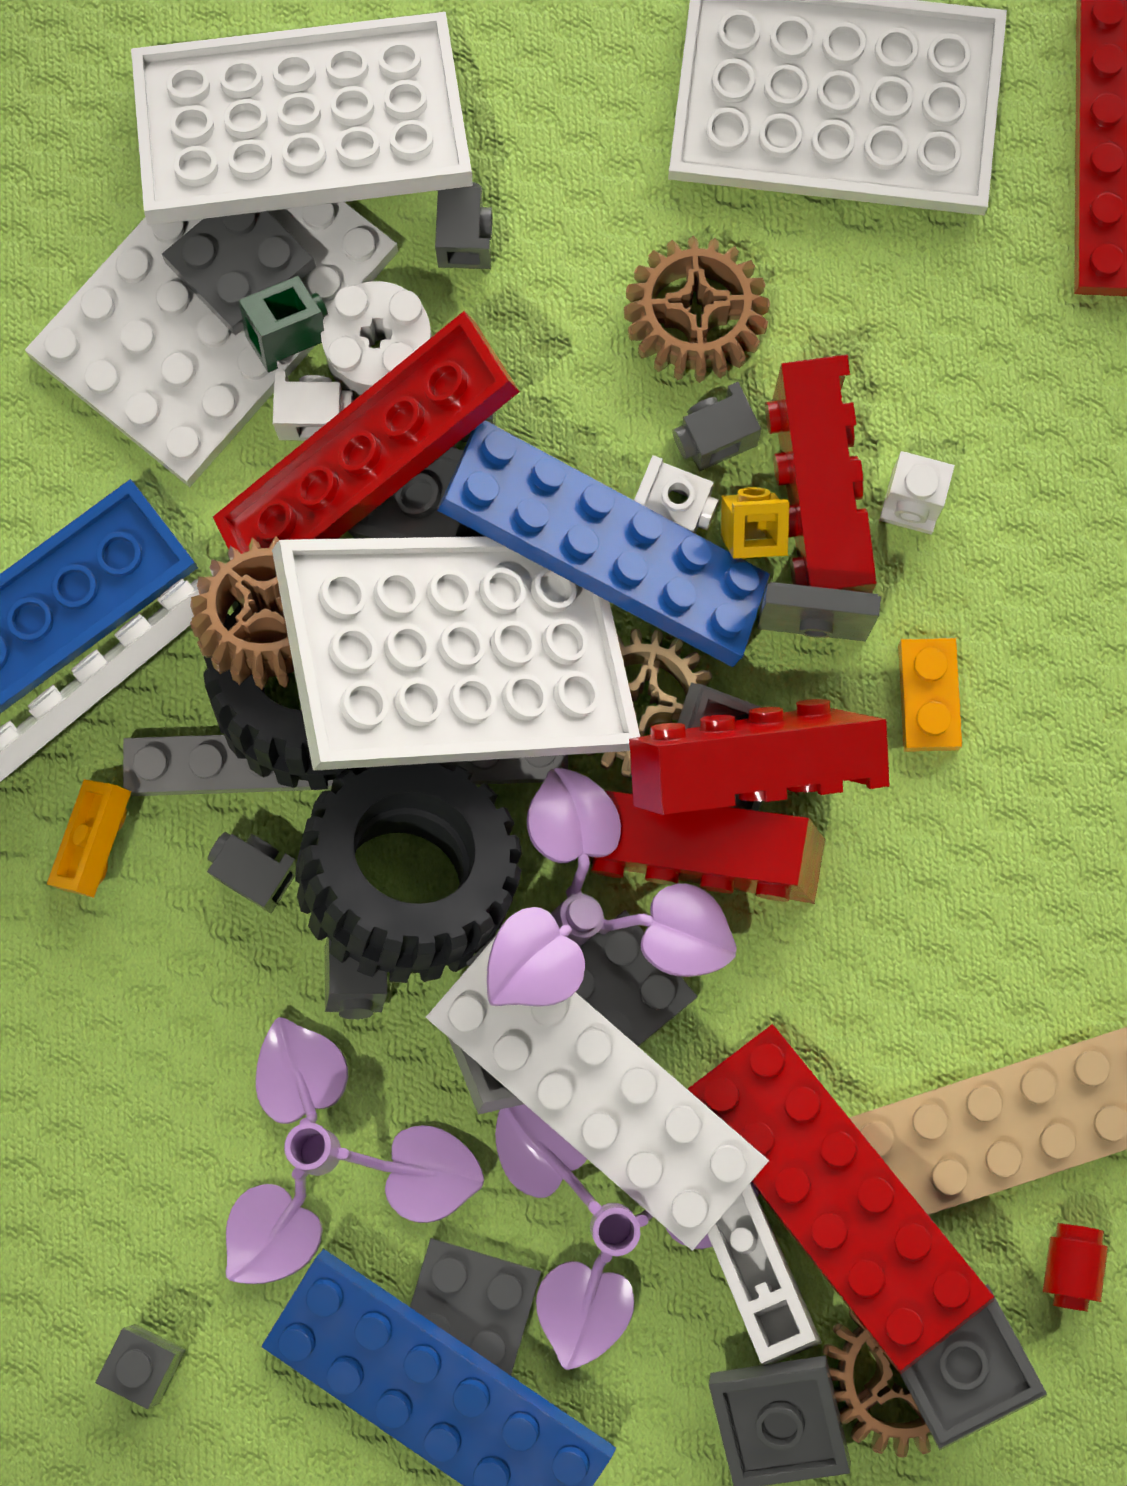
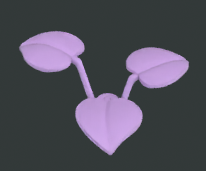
M563 768L551 769L547 773L543 784L531 800L527 812L528 834L534 847L543 856L558 863H568L578 858V868L571 886L566 890L567 899L553 910L551 914L538 907L522 909L509 917L500 927L494 939L487 966V995L489 1004L492 1006L524 1005L544 1007L565 1001L579 989L583 981L585 959L580 946L597 932L605 935L612 930L636 925L648 926L641 939V951L643 956L662 972L680 977H693L716 972L729 964L736 957L737 947L726 917L715 899L697 886L675 884L665 887L653 897L650 907L651 916L636 914L612 920L604 919L600 904L591 896L582 894L581 888L589 869V856H608L618 846L621 835L618 811L607 793L588 777Z
M279 1017L270 1027L260 1050L256 1070V1092L265 1113L278 1123L290 1124L306 1114V1118L301 1119L300 1124L289 1132L284 1146L288 1161L295 1167L292 1171V1177L295 1179V1196L292 1199L291 1195L280 1186L264 1184L250 1188L237 1199L230 1211L226 1227V1278L243 1284H265L286 1278L304 1268L311 1261L321 1243L323 1228L316 1214L301 1207L306 1199V1177L308 1174L319 1176L329 1173L337 1166L339 1160L384 1172H391L385 1185V1193L389 1204L400 1216L418 1223L435 1222L451 1215L483 1187L485 1180L480 1164L469 1148L459 1139L433 1126H414L399 1132L392 1143L393 1162L341 1148L338 1138L332 1132L316 1124L318 1116L315 1109L329 1108L336 1104L343 1095L348 1080L346 1059L341 1050L325 1036Z
M525 1104L501 1109L496 1121V1147L501 1166L510 1182L527 1195L545 1198L553 1194L564 1179L593 1214L590 1222V1232L595 1244L601 1250L593 1264V1268L590 1269L587 1265L578 1261L565 1262L556 1266L542 1280L536 1298V1309L540 1325L551 1343L561 1366L566 1370L574 1369L591 1362L606 1352L627 1328L634 1310L632 1286L623 1275L614 1272H603L606 1263L611 1261L612 1256H623L636 1247L640 1239V1227L646 1226L653 1216L646 1210L634 1215L628 1207L620 1203H607L601 1206L571 1172L581 1167L586 1162V1157ZM751 1183V1185H752V1187H753V1189H754V1192H755L756 1196L758 1197V1195H759L760 1193L756 1190V1188H755V1187L753 1186V1184ZM666 1228V1230H667V1232L669 1233V1235H670L675 1241H677L678 1243H680V1244H682V1245H685L682 1241H680L674 1234H672V1233ZM706 1234L695 1249L713 1247L708 1234Z

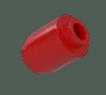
M1057 1223L1056 1237L1049 1238L1043 1292L1054 1294L1053 1306L1088 1312L1089 1301H1102L1108 1246L1103 1245V1230Z

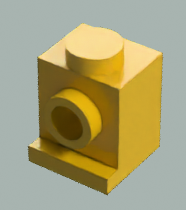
M760 487L742 488L738 490L737 495L722 496L721 538L733 559L788 556L789 502L787 499L780 500L776 493H771L770 490Z

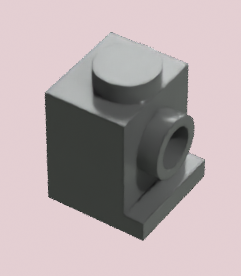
M472 182L473 186L438 190L435 238L438 268L491 269L492 207H483L482 186L475 182Z
M739 382L728 386L726 399L718 402L716 397H711L693 405L687 411L688 415L683 417L682 425L672 429L675 443L684 459L692 457L699 472L758 446L762 430Z
M224 832L217 839L208 855V861L212 862V865L207 872L217 881L271 914L295 878L297 861L285 853L280 863H278L274 859L279 851L257 836L250 834L245 842L233 834Z

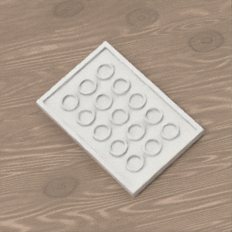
M690 0L668 180L984 216L989 200L1007 10L919 0Z
M446 12L131 49L143 206L147 225L473 186Z
M345 202L268 211L314 258L316 268L301 281L310 295L314 293L320 295L327 310L341 288L373 281L398 253L396 242ZM145 217L29 344L25 351L33 361L188 487H191L274 393L275 371H286L288 377L315 346L277 361L278 369L268 373L247 340L244 329L235 336L163 259L162 253L202 219L147 225Z
M488 537L279 540L272 549L313 770L630 751L629 738L640 737L610 602Z

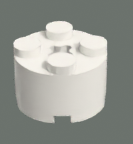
M371 281L341 288L327 310L328 315L323 319L324 331L321 332L322 345L329 370L335 381L340 382L343 390H353L354 400L432 337L429 318L419 297L401 286L383 281ZM382 340L380 348H370V346L375 345L376 341Z

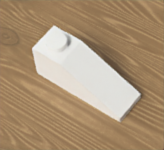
M750 1183L707 1234L761 1364L766 1365L777 1363L822 1342L798 1285Z

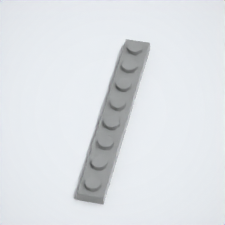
M225 735L123 738V788L131 791L130 796L311 790L309 782L305 780H299L295 788L278 784L274 771L268 777L263 778L249 768L247 759L237 758L229 748ZM568 755L443 762L440 766L452 771L455 770L457 765L473 773L470 781L475 785H482L483 783L544 782L547 773L551 769H568ZM333 780L328 781V789L321 790H331Z

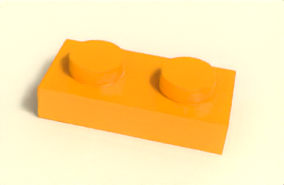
M956 638L901 639L898 644L904 752L960 750L962 747Z
M83 780L47 885L63 891L92 898L95 897L99 884L106 876L108 857L116 834L125 822L126 806L131 791L110 783Z

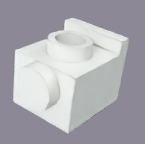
M275 371L273 426L279 440L305 441L354 401L353 390H342L340 382H332L328 377L307 375L301 377L299 382H289L286 371Z
M901 451L892 470L879 521L932 535L936 520L945 504L955 465Z
M654 455L650 460L634 501L695 534L698 527L708 530L719 502L718 499L711 497L713 481L663 463L662 458ZM674 491L687 496L688 500L682 504H675L670 501L668 494Z

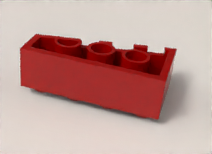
M848 354L781 363L772 401L765 402V414L769 434L778 433L781 453H774L773 455L774 472L777 485H786L789 500L788 538L795 537L798 557L790 559L792 583L794 585L872 593L877 581L868 511L866 508L857 509L856 500L863 499L864 479L862 463L857 455L849 456L848 449L849 447H854V426L857 425L854 402L843 404L841 394L845 377L850 375Z
M809 699L796 702L797 710L783 712V708L760 707L750 709L749 718L735 720V717L731 715L700 718V727L685 729V724L681 723L654 725L650 727L651 735L629 738L633 805L641 809L666 815L736 806L735 794H739V799L744 801L771 802L787 800V790L793 792H817L820 795L843 793V781L864 784L869 789L890 787L887 721L884 718L830 708V700Z
M605 791L618 811L621 835L617 848L608 856H589L590 872L608 877L623 878L624 872L630 871L645 874V880L663 885H675L681 880L698 883L700 888L713 892L733 893L734 890L755 893L757 897L786 902L794 900L815 904L825 838L809 818L732 807L661 815L635 807L633 805V794Z

